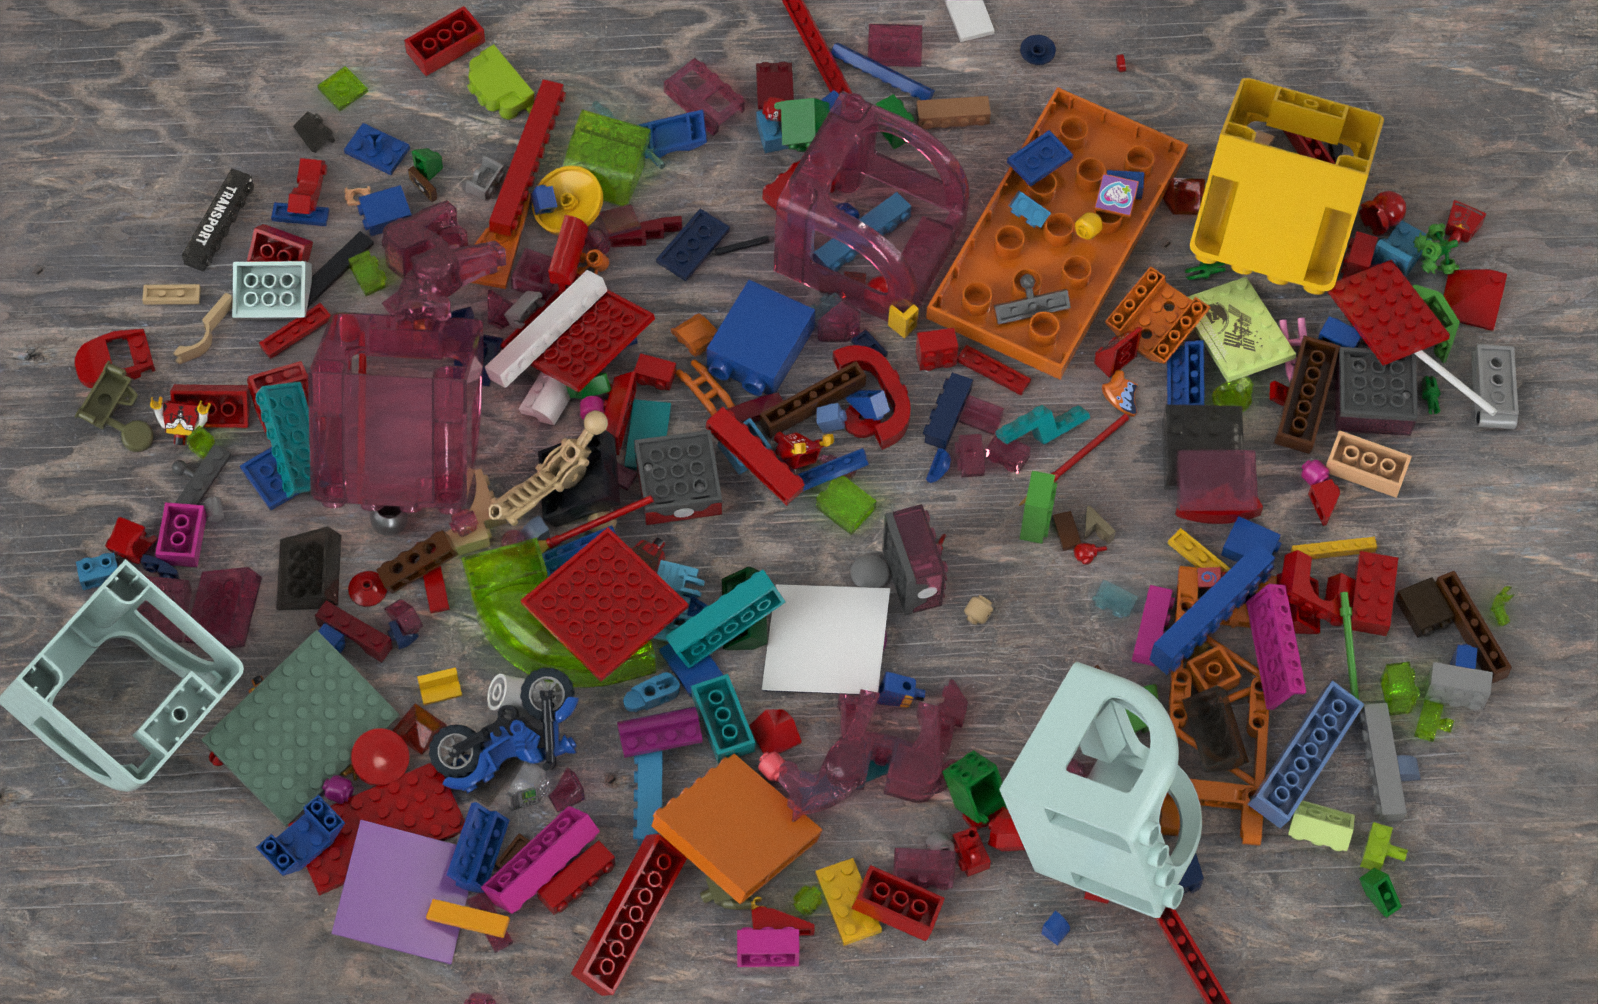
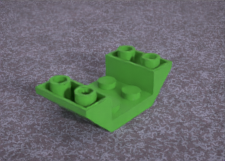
M1415 284L1413 288L1450 334L1448 340L1436 344L1433 348L1436 357L1440 358L1442 363H1445L1460 321L1441 292Z

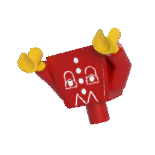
M778 432L774 437V441L778 443L775 452L789 466L797 469L816 463L821 448L833 444L834 436L833 434L822 435L823 440L812 441L797 432L788 435Z

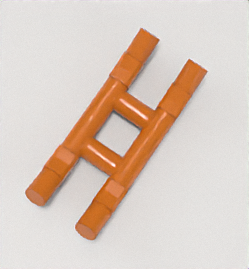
M692 360L691 366L701 376L694 381L681 369L676 371V376L690 388L711 416L717 410L710 399L717 394L728 409L735 406L725 389L719 385L708 372V369L697 360ZM707 381L713 389L704 394L698 386Z

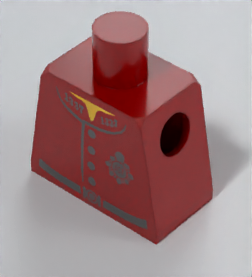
M1454 200L1445 228V234L1450 236L1448 241L1456 239L1458 244L1460 240L1468 243L1482 226L1487 213Z

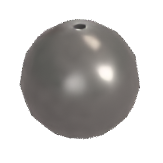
M385 498L376 502L372 507L370 521L372 527L378 533L392 536L403 531L408 522V513L402 502L394 498Z

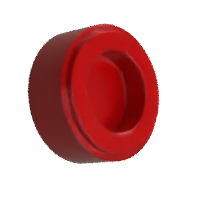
M1119 54L1116 56L1117 70L1119 73L1126 72L1124 55Z

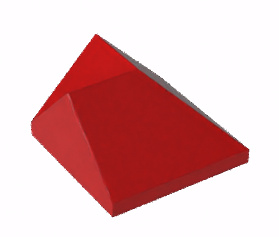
M766 709L749 725L752 735L763 754L766 752H777L780 754L802 743L793 717L784 709Z

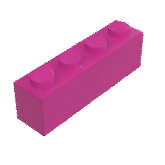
M1154 585L1149 586L1132 657L1133 662L1155 666L1149 659L1154 643L1165 633L1163 631L1164 625H1169L1171 615L1167 614L1168 608H1173L1175 599L1171 597L1173 590Z

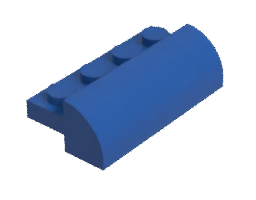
M1203 340L1186 341L1185 345L1179 346L1167 361L1168 416L1170 409H1183L1184 415H1187L1188 418H1191L1192 415L1197 417L1205 410Z
M613 525L608 526L616 534ZM606 528L541 554L547 577Z
M477 802L470 805L446 876L456 881L455 885L459 888L476 893H485L481 887L491 877L510 820L497 811H489Z

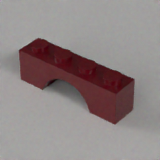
M325 601L315 614L319 627L326 623L353 640L366 654L381 663L393 648L389 636L328 601Z

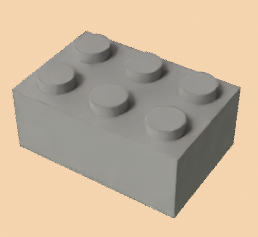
M1433 662L1426 678L1424 700H1429L1432 703H1447L1454 707L1464 706L1472 710H1483L1491 694L1493 672Z

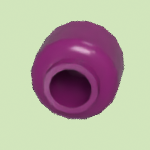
M334 775L330 779L327 778L325 780L323 790H325V797L327 799L342 804L345 801L348 802V798L352 797L354 787H352L351 780Z

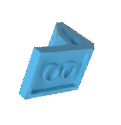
M1401 221L1388 239L1382 238L1378 241L1371 264L1376 266L1392 260L1403 275L1407 277L1422 256L1423 250H1420V253H1418V248H1415L1413 243L1415 237H1419V233L1422 231Z

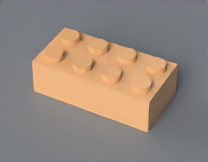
M1339 430L1326 467L1331 475L1397 498L1412 456Z

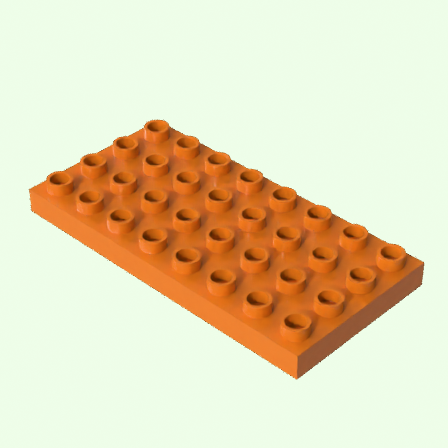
M1057 87L1021 149L1050 130L1073 154V158L1031 187L1010 166L927 306L926 319L946 328L954 327L955 332L1061 380L1186 158L1189 144ZM1107 170L1144 172L1142 199L1134 200L1130 218L1094 210L1102 175L1107 174ZM1018 191H1021L1051 212L1041 228L1037 225L1033 228L1026 223L1027 218L1023 215L1019 218L1010 212L1012 208L1008 205ZM1087 212L1099 215L1103 225L1100 233L1090 240L1081 238L1075 230V222ZM1025 274H1030L1035 279L1033 286L1034 296L1063 289L1068 290L1071 306L1069 309L1051 313L1038 312L1029 318L999 325L997 323L994 305L1027 298L1025 288L1020 284V279Z

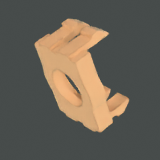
M367 186V188L347 189L346 187L345 200L348 206L360 205L359 201L353 199L354 195L362 194L365 196L371 194V188Z

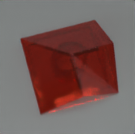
M1171 179L1163 200L1173 215H1198L1205 191V179Z
M415 703L392 731L401 736L407 746L423 755L429 748L433 736L441 728L446 727V724Z

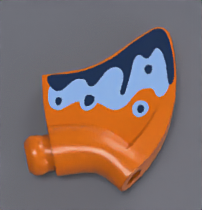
M1116 370L1111 381L1102 384V392L1115 408L1134 417L1137 414L1134 396L1138 384L1125 379V374L1122 370Z

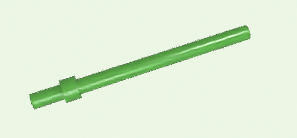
M1341 592L1342 608H1340V616L1343 617L1350 693L1359 700L1351 626L1352 607L1349 606L1348 592Z

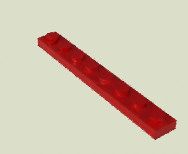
M782 0L830 93L835 90L838 94H842L847 101V107L856 98L803 0Z

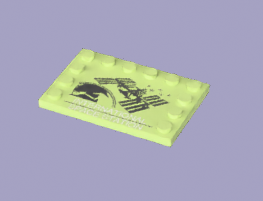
M1247 277L1188 296L1191 300L1197 297L1211 307L1194 330L1199 338L1204 341V346L1227 382L1296 359L1295 351Z

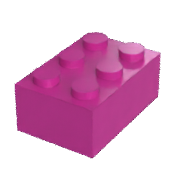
M165 502L155 553L156 558L163 560L171 566L198 567L207 519L204 505Z
M745 927L737 930V967L799 966V929L793 927H784L783 929L764 927L762 930H754L751 927Z

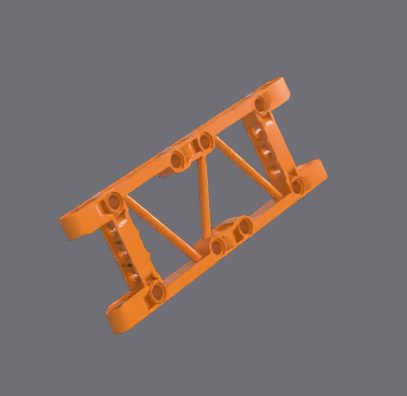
M1179 566L1175 622L1186 613L1182 610L1183 608L1190 609L1199 600L1197 599V567ZM1271 576L1266 583L1262 582L1259 584L1255 594L1268 584H1277V576ZM1243 604L1239 609L1236 607L1232 611V616L1227 621L1223 620L1220 625L1231 626V628L1236 626L1250 628L1251 630L1247 605ZM1206 636V642L1210 643L1209 646L1212 648L1221 644L1210 636ZM1221 644L1232 661L1257 676L1252 680L1250 687L1190 710L1192 675L1189 670L1183 668L1182 660L1180 667L1175 672L1171 671L1168 714L1174 725L1177 739L1179 737L1249 784L1242 785L1190 779L1197 792L1201 806L1241 810L1240 837L1242 838V844L1260 846L1263 816L1250 807L1248 803L1250 801L1249 796L1255 794L1266 775L1269 709H1266L1263 691L1260 692L1255 689L1256 687L1262 688L1259 668ZM1177 679H1183L1185 682L1180 683ZM1248 696V703L1250 705L1246 730L1249 736L1255 738L1253 777L1182 731L1181 729L1186 726L1187 720ZM1175 714H1179V715H1181L1183 718L1178 719V718H1176L1174 715H1175ZM1258 723L1261 725V728H1257L1253 724ZM1167 793L1161 807V834L1178 837L1180 816L1174 800Z

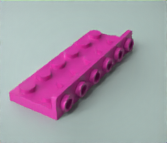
M1268 584L1250 598L1246 605L1266 709L1274 710L1292 695H1304L1306 687L1286 586Z

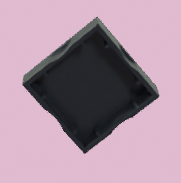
M605 430L601 434L594 435L588 443L587 447L592 452L587 457L589 465L586 466V473L580 482L571 488H564L562 492H558L555 489L541 499L543 520L554 527H558L620 505L615 436ZM561 443L538 451L539 464H543L549 453L561 446Z

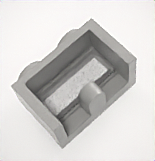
M483 156L482 166L479 170L475 169L473 180L471 182L467 180L465 193H471L483 200L487 196L491 197L495 191L494 185L496 182L500 183L504 177L503 165Z

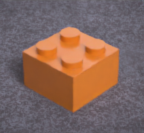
M1221 644L1187 661L1185 669L1190 671L1192 684L1205 703L1239 686L1241 674Z

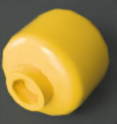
M1091 212L1085 213L1075 222V230L1078 236L1086 240L1094 238L1100 233L1103 226L1100 216Z

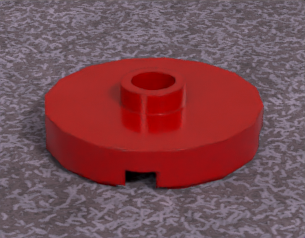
M852 405L845 411L847 415L845 429L849 434H853L854 437L867 438L873 436L874 426L881 423V419L865 418L860 420L859 418L863 416Z

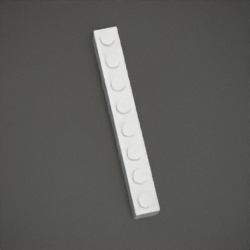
M586 270L485 366L490 380L504 388L513 382L608 291L603 278Z

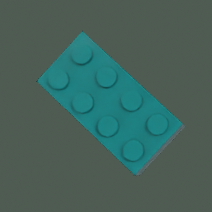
M725 674L692 685L691 697L717 763L719 764L725 757L729 758L734 753L741 757L755 752V740L729 675Z

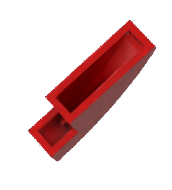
M1227 483L1178 504L1175 514L1177 517L1194 522L1228 524L1235 523L1238 516L1246 520L1261 516L1263 505L1257 495L1238 501Z

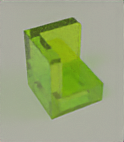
M200 425L186 439L189 449L201 459L207 456L215 444L214 437Z

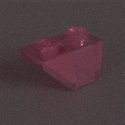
M950 679L949 685H944L942 697H945L943 703H939L937 714L940 715L939 722L962 728L968 701L955 681Z

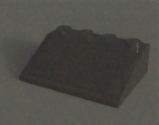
M327 526L280 539L277 610L320 609L325 601L335 606L338 605L342 535Z

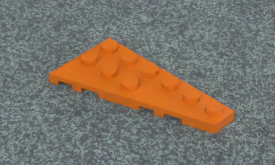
M529 193L527 202L524 201L523 203L524 210L522 216H518V226L516 230H513L511 237L489 232V227L486 228L471 248L469 255L466 259L462 260L461 266L451 275L453 280L501 289L507 288L531 204V193Z

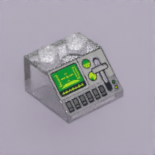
M525 761L506 794L509 810L514 811L540 803L543 797L546 798L550 791L547 771Z

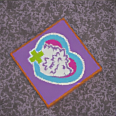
M1103 174L1094 210L1130 218L1139 182Z

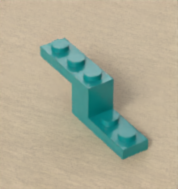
M1040 405L1025 415L1019 416L1013 422L1002 426V428L995 432L998 439L1005 444H1009L1032 430L1034 438L1044 445L1090 419V415L1087 410L1078 405L1054 418L1051 410L1044 405Z

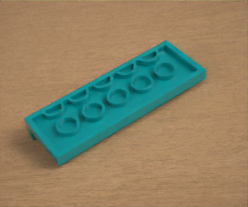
M301 381L262 386L256 393V402L261 409V419L265 423L266 435L271 442L272 455L276 458L277 471L281 475L282 487L287 497L291 498L295 493L331 488L333 486Z

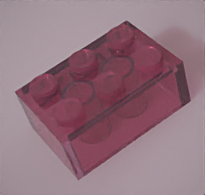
M895 848L892 875L924 889L937 887L939 890H948L953 888L956 851Z

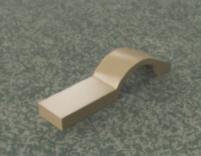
M225 293L202 319L206 330L202 340L192 346H179L175 350L174 355L178 357L176 359L178 364L200 357L208 351L212 344L211 332L232 309L233 299L230 294Z

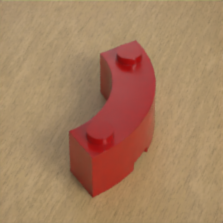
M300 158L297 183L299 185L297 188L294 187L292 192L289 193L287 212L311 214L313 211H316L323 176L327 174L325 161Z

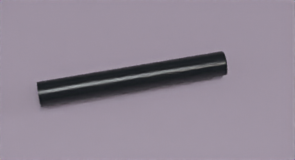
M767 235L716 248L715 254L718 256L769 243V237Z

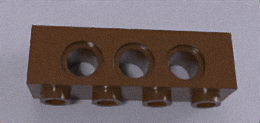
M441 530L433 533L425 541L416 543L408 551L401 552L393 560L384 562L376 570L384 587L393 594L459 554L450 536ZM436 548L435 552L431 553V550ZM419 557V561L414 563L415 559ZM401 567H403L402 571L400 573H397L398 570Z

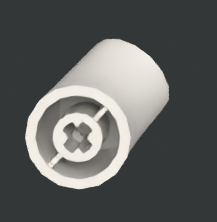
M504 674L496 675L489 686L487 694L489 708L498 711L504 705H512L519 710L520 716L533 717L524 709L520 698L521 686L525 679ZM540 681L535 688L543 691L544 688ZM545 681L547 689L551 687L553 682ZM533 691L535 701L540 697V693ZM541 700V701H539V702L536 703V704H537L539 707L542 708V700ZM507 709L505 710L506 713H509V714H512V713H513V711H511V710H507Z

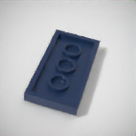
M700 208L656 258V263L684 281H687L727 235L730 227Z

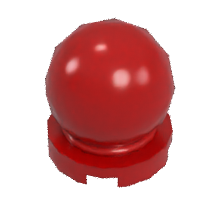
M1384 191L1378 193L1372 201L1369 200L1361 204L1362 209L1359 211V215L1364 226L1367 227L1369 225L1373 230L1372 234L1380 236L1387 232L1389 227L1399 224L1404 219L1407 210L1406 202L1400 194L1394 191Z

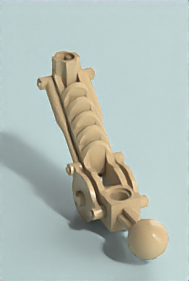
M596 410L589 412L584 418L585 429L578 439H562L561 446L551 451L543 464L536 466L537 473L523 483L514 486L498 499L491 498V505L488 508L489 517L492 520H507L512 526H516L518 524L517 519H521L524 514L534 508L541 499L556 489L558 492H562L564 488H571L580 482L586 473V466L589 465L587 457L592 452L587 445L594 435L601 434L606 430L608 426L606 415Z

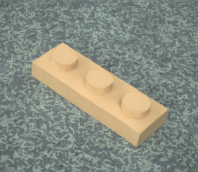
M200 284L144 285L142 301L144 305L200 304L201 287Z

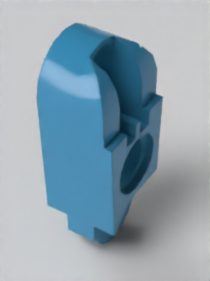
M668 672L656 675L632 687L631 691L627 692L623 699L624 707L628 711L638 712L669 702L679 695V681ZM647 692L655 693L653 696L646 695Z

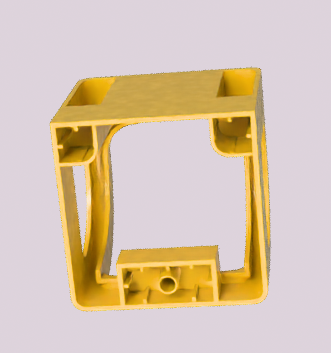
M1251 78L1241 79L1219 136L1192 234L1190 249L1195 254L1196 259L1207 264H1214L1217 261L1229 264L1232 270L1239 274L1248 275L1253 271L1267 275V279L1270 282L1278 285H1286L1288 282L1303 285L1304 290L1315 295H1321L1325 291L1331 290L1337 280L1384 118L1374 112ZM1254 121L1267 122L1266 126L1334 145L1341 143L1350 147L1354 156L1340 155L1337 158L1336 164L1257 143L1254 142L1256 132L1249 128L1248 125Z

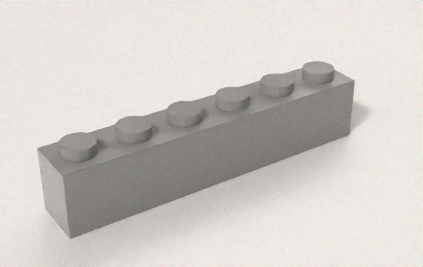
M1364 704L1358 717L1359 723L1363 724L1364 729L1362 730V740L1366 742L1367 747L1365 748V758L1369 760L1370 764L1368 776L1373 781L1371 793L1376 798L1374 805L1375 815L1379 816L1380 822L1403 821L1407 811L1388 704Z

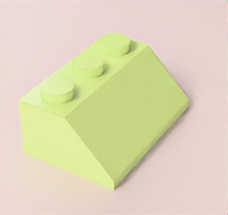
M1302 800L1292 815L1288 835L1296 840L1305 839L1311 841L1318 846H1330L1336 851H1347L1354 830L1355 815Z

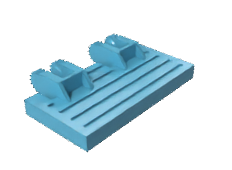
M664 560L660 561L657 574L689 605L691 598L685 597L683 594L697 598L701 597L702 593L700 591L685 588L686 583L704 586L705 581L697 578L699 569ZM689 607L653 638L668 642L665 636L672 629L679 627V625H675L676 620L686 622L687 619L692 617L687 615Z

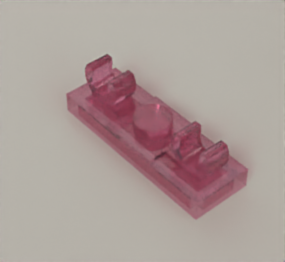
M478 893L466 900L470 908L497 914L485 893ZM507 930L504 938L485 934L495 953L513 944Z

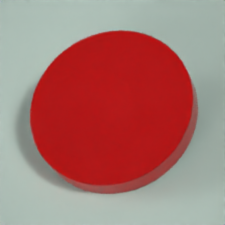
M377 728L363 733L356 740L351 751V765L355 774L362 781L372 786L388 785L390 782L398 780L405 773L409 764L410 756L407 744L401 736L388 729Z

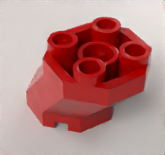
M1003 808L996 819L993 818L990 821L989 830L991 831L988 845L1002 852L1025 850L1008 809Z

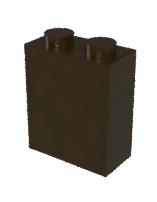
M1433 577L1401 589L1396 595L1395 600L1417 638L1423 635L1427 637L1437 629L1441 628L1443 630L1452 625L1455 615Z

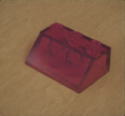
M869 24L868 58L884 66L921 67L922 25Z

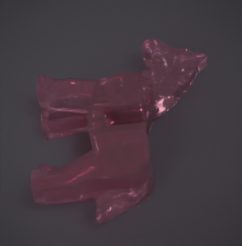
M447 200L426 207L408 218H397L396 221L389 223L383 229L382 246L385 250L386 266L403 279L397 296L398 307L395 309V314L397 315L395 322L405 319L413 322L420 319L448 320L451 317V303L447 297L480 277L496 273L497 266L502 267L506 265L505 248L498 242L491 241L468 246L467 231L457 222V209Z
M860 689L859 697L840 693L837 705L841 715L840 738L829 749L819 773L813 775L806 771H800L797 765L791 761L782 763L779 768L778 780L789 795L787 806L793 811L792 822H795L803 814L820 812L839 804L855 790H864L870 761H874L875 764L881 766L890 765L884 790L885 795L913 803H922L931 799L935 794L948 789L942 771L958 760L949 759L944 764L943 761L949 754L956 719L938 715L939 706L919 702L916 716L920 725V734L916 741L911 743L895 736L867 732L879 702L880 693Z

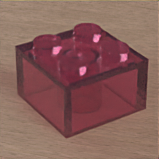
M525 248L511 276L512 289L522 293L526 291L541 292L542 297L540 299L546 301L554 285L550 283L548 273L552 257Z

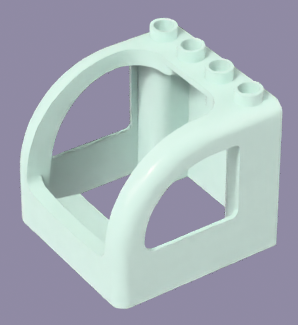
M125 559L0 695V705L46 745L81 772L107 787L130 792L138 789L154 776L241 677L244 667L242 662ZM144 601L151 603L208 653L214 662L201 659L176 644L137 611V608ZM113 638H125L133 641L154 659L183 678L132 735L151 753L138 768L132 763L120 765L52 706L56 694L102 643Z
M1075 662L999 790L1035 872L1148 916L1160 918L1166 907L1176 909L1182 900L1184 888L1178 884L1198 848L1202 831V812L1192 781L1182 768L1177 765L1179 747L1172 720L1158 699L1139 684L1086 664ZM1125 709L1138 716L1149 728L1150 748L1143 745L1137 738ZM1079 746L1083 754L1098 759L1087 778L1066 770ZM1167 793L1174 800L1180 816L1179 837L1171 856L1169 855V846L1164 842L1159 824L1161 807Z

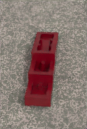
M682 216L643 221L609 234V248L646 246V240L664 239V232H680L682 230Z
M779 392L746 401L729 408V410L734 413L740 423L749 418L753 422L760 421V413L779 404L783 399Z

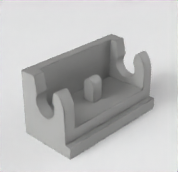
M526 291L504 314L512 329L522 328L525 325L522 323L536 307H543L545 305V302L538 300L542 297L541 292Z

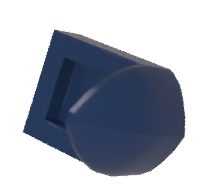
M396 620L389 622L390 630L387 631L388 636L391 638V641H395L399 650L408 647L419 637V634L403 636Z

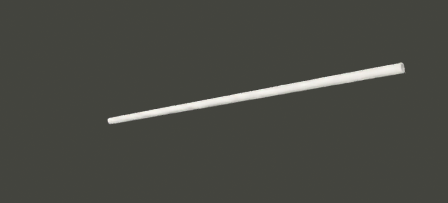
M1421 350L1414 353L1491 416L1497 413L1493 406Z

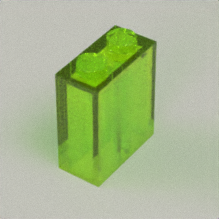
M842 475L837 479H832L828 488L818 494L816 497V509L852 535L876 510L877 501Z

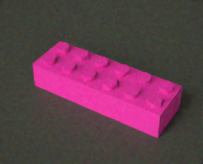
M568 806L481 888L494 905L513 914L522 907L526 900L533 897L542 885L548 883L557 871L563 869L572 857L577 856L587 843L592 842L600 830L587 813Z

